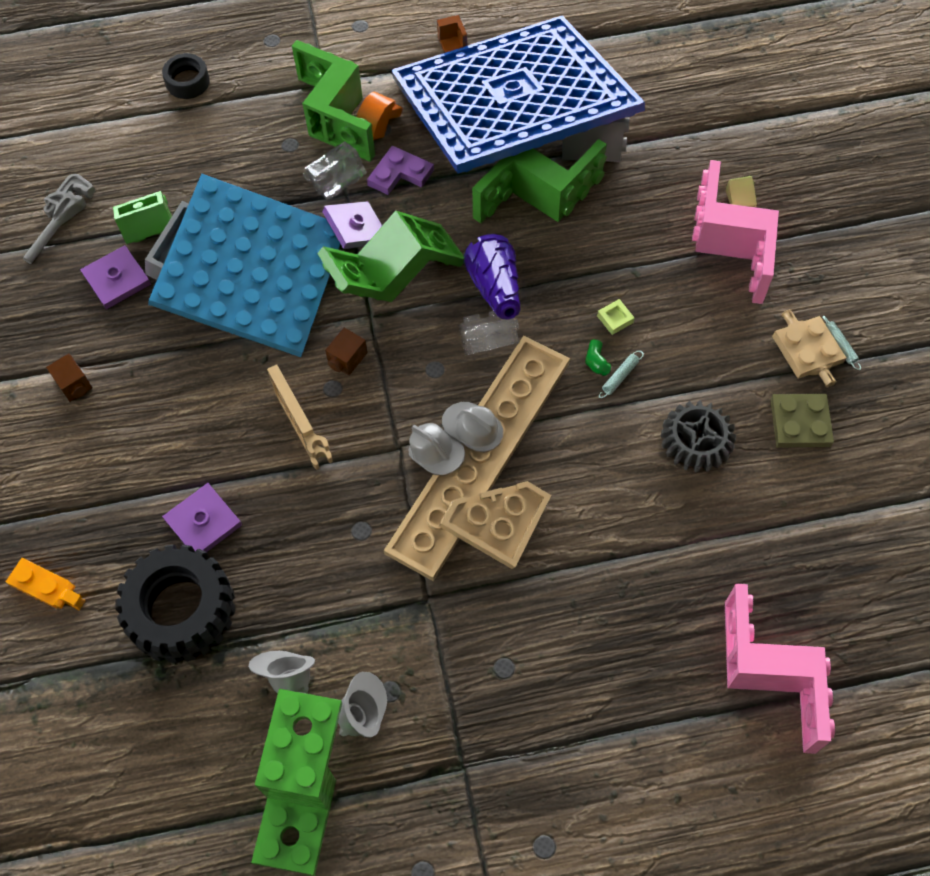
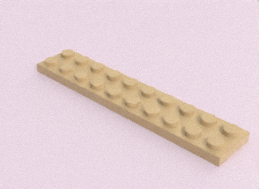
M523 335L478 405L490 409L501 422L503 438L500 444L493 450L479 452L461 443L465 450L464 462L453 473L432 475L384 549L385 555L432 581L435 580L460 538L439 527L451 502L454 499L466 498L491 490L568 367L570 358Z

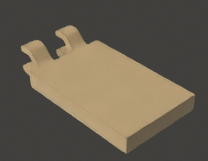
M278 365L268 368L267 371L275 395L311 458L313 467L316 470L320 468L317 461L319 457H326L328 462L332 463L333 459L329 451L327 439L314 433Z

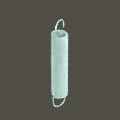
M823 316L826 322L825 325L847 357V363L852 364L855 369L861 370V366L858 369L853 365V363L859 360V357L834 321L829 322Z
M634 353L628 356L602 386L603 391L606 393L605 396L611 395L639 363L640 359Z

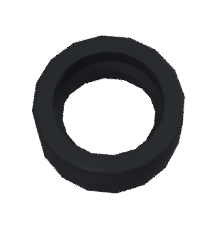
M178 54L170 58L162 69L167 90L171 95L180 99H191L203 94L210 83L205 62L195 54ZM192 70L199 73L194 79L187 82L173 80L177 74L183 71Z

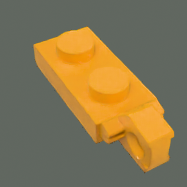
M24 558L20 559L6 580V583L11 587L55 609H62L64 604H67L80 611L86 601L81 598V595L73 592L76 586L69 580Z

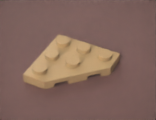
M526 481L514 486L498 488L466 498L454 499L439 527L513 569L516 567L551 495Z

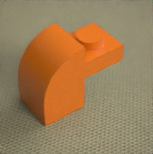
M375 91L364 99L356 116L371 123L373 140L383 138L389 119L400 117L403 107L395 104L396 101L394 99L383 96Z

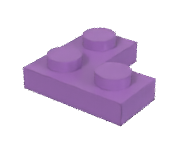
M391 146L367 178V185L387 195L390 194L401 178L423 187L434 171V164L395 146Z

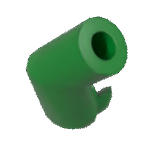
M593 339L588 347L585 359L586 365L594 373L606 376L611 371V364L600 355L603 343Z

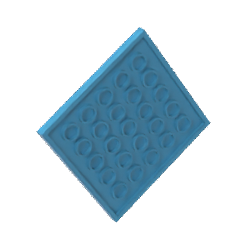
M201 174L149 298V305L301 357L330 275L323 268V262L317 253L323 246L338 250L340 242L326 218Z

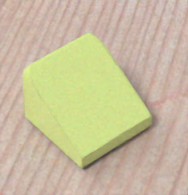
M752 176L728 181L726 194L730 204L747 207L757 206Z

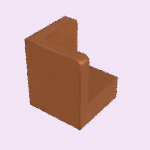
M459 15L437 20V35L444 53L467 46V33Z

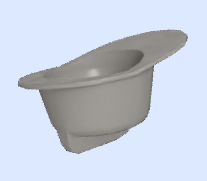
M459 402L447 408L442 416V425L445 432L475 451L486 452L493 450L500 444L503 438L501 422L490 409L484 406H478L470 402Z
M425 423L419 427L416 425L412 426L413 432L409 439L410 446L408 450L409 456L413 461L434 475H447L453 473L464 462L465 450L458 440L451 437L439 425L433 423Z
M269 651L252 658L249 661L248 667L251 672L267 677L276 693H278L279 689L306 694L309 690L310 668L315 664V659L310 656H302L287 651Z
M360 672L353 677L346 695L341 700L342 708L338 721L340 726L339 734L341 736L350 735L371 738L380 729L387 706V694L383 683L376 675L370 672Z

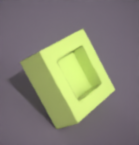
M620 299L598 310L597 317L611 335L634 323V316Z

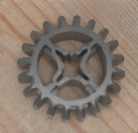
M690 400L686 403L685 407L679 404L675 411L671 410L669 412L668 419L663 422V429L660 435L664 439L662 441V448L667 449V457L675 456V465L680 462L684 463V470H687L689 466H693L695 473H697L701 467L706 472L710 471L712 466L718 468L722 462H726L729 459V454L735 448L733 444L736 441V434L733 433L735 424H728L730 415L721 416L722 408L716 411L713 410L712 402L707 407L703 406L701 400L697 402L696 406ZM699 430H702L701 438L695 443V435H698Z

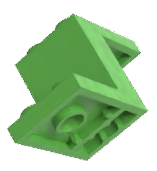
M296 40L292 45L298 80L315 86L302 103L309 136L371 162L375 156L372 125L363 118L351 115L363 99L359 65L350 60L335 56L330 52L318 49L311 44Z
M598 139L569 170L533 148L518 155L501 159L472 188L473 219L482 223L486 217H491L494 214L497 206L502 201H506L514 193L559 222L564 215L568 216L579 200H583L594 184L597 185L604 176L603 167L607 158L605 155L607 144Z
M395 211L358 254L325 246L317 253L323 262V268L331 274L339 291L345 294L349 293L392 302L430 260L461 267L464 263V255L441 224L399 211Z
M279 689L255 781V786L267 797V802L251 863L315 876L336 785V779L328 768L342 708L341 700ZM302 719H307L312 722L311 731L304 736L297 735L295 733L296 723ZM289 828H295L299 831V840L292 846L285 845L282 840L284 832Z

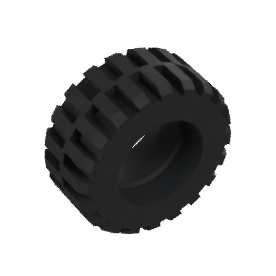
M175 544L166 545L164 551H159L156 548L149 551V557L143 559L141 556L135 561L137 566L133 570L129 568L123 576L126 582L125 584L120 583L117 593L121 598L115 600V609L119 613L117 619L119 625L124 629V633L144 654H149L158 661H162L165 658L169 663H178L180 657H183L188 662L196 659V653L207 654L211 651L209 646L213 642L219 644L224 639L221 633L223 629L229 631L232 625L229 616L235 614V604L232 601L235 595L230 581L219 563L214 558H210L207 552L201 549L194 551L193 547L189 545H182L181 549H177ZM189 582L197 584L201 588L202 597L200 604L194 614L184 622L171 626H162L152 620L153 604L158 595L167 587L176 583Z

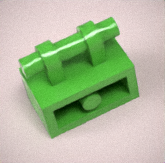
M161 191L113 207L114 220L126 244L141 242L147 237L163 232L172 215L167 206L166 196Z

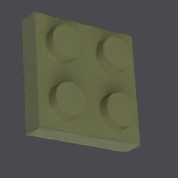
M827 394L772 395L770 400L776 448L832 447L834 439Z

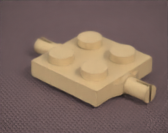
M791 309L784 311L782 317L787 322L788 327L776 330L772 337L796 377L799 379L808 375H819L827 388L833 386L837 381L829 369L844 363L847 357L820 316L806 321H798Z

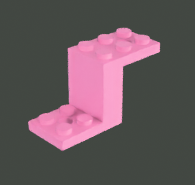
M710 160L708 170H703L701 185L704 186L699 185L697 201L699 203L696 207L694 219L696 226H694L692 241L696 242L695 252L751 259V271H754V277H751L749 292H753L752 303L763 304L774 275L779 211L716 202L721 161Z
M735 584L725 601L727 688L800 692L803 753L816 754L831 742V738H834L835 723L833 719H830L829 707L833 703L832 689L828 688L827 676L830 675L831 663L830 659L825 656V647L750 643L754 641V625L749 624V613H752L753 596L748 595V584Z

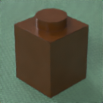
M345 327L325 350L328 365L334 371H342L349 376L368 353L366 340Z
M70 353L46 367L69 402L82 397L93 388Z

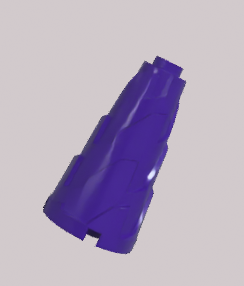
M487 234L477 238L478 242L474 245L471 242L465 251L464 263L466 270L496 315L504 320L513 319L521 310L514 248L509 243V240L501 235Z

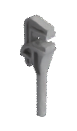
M69 175L56 192L44 198L46 203L43 208L44 212L48 217H52V220L23 257L27 263L32 264L62 224L85 209L86 202L79 195L92 198L96 190L81 175Z

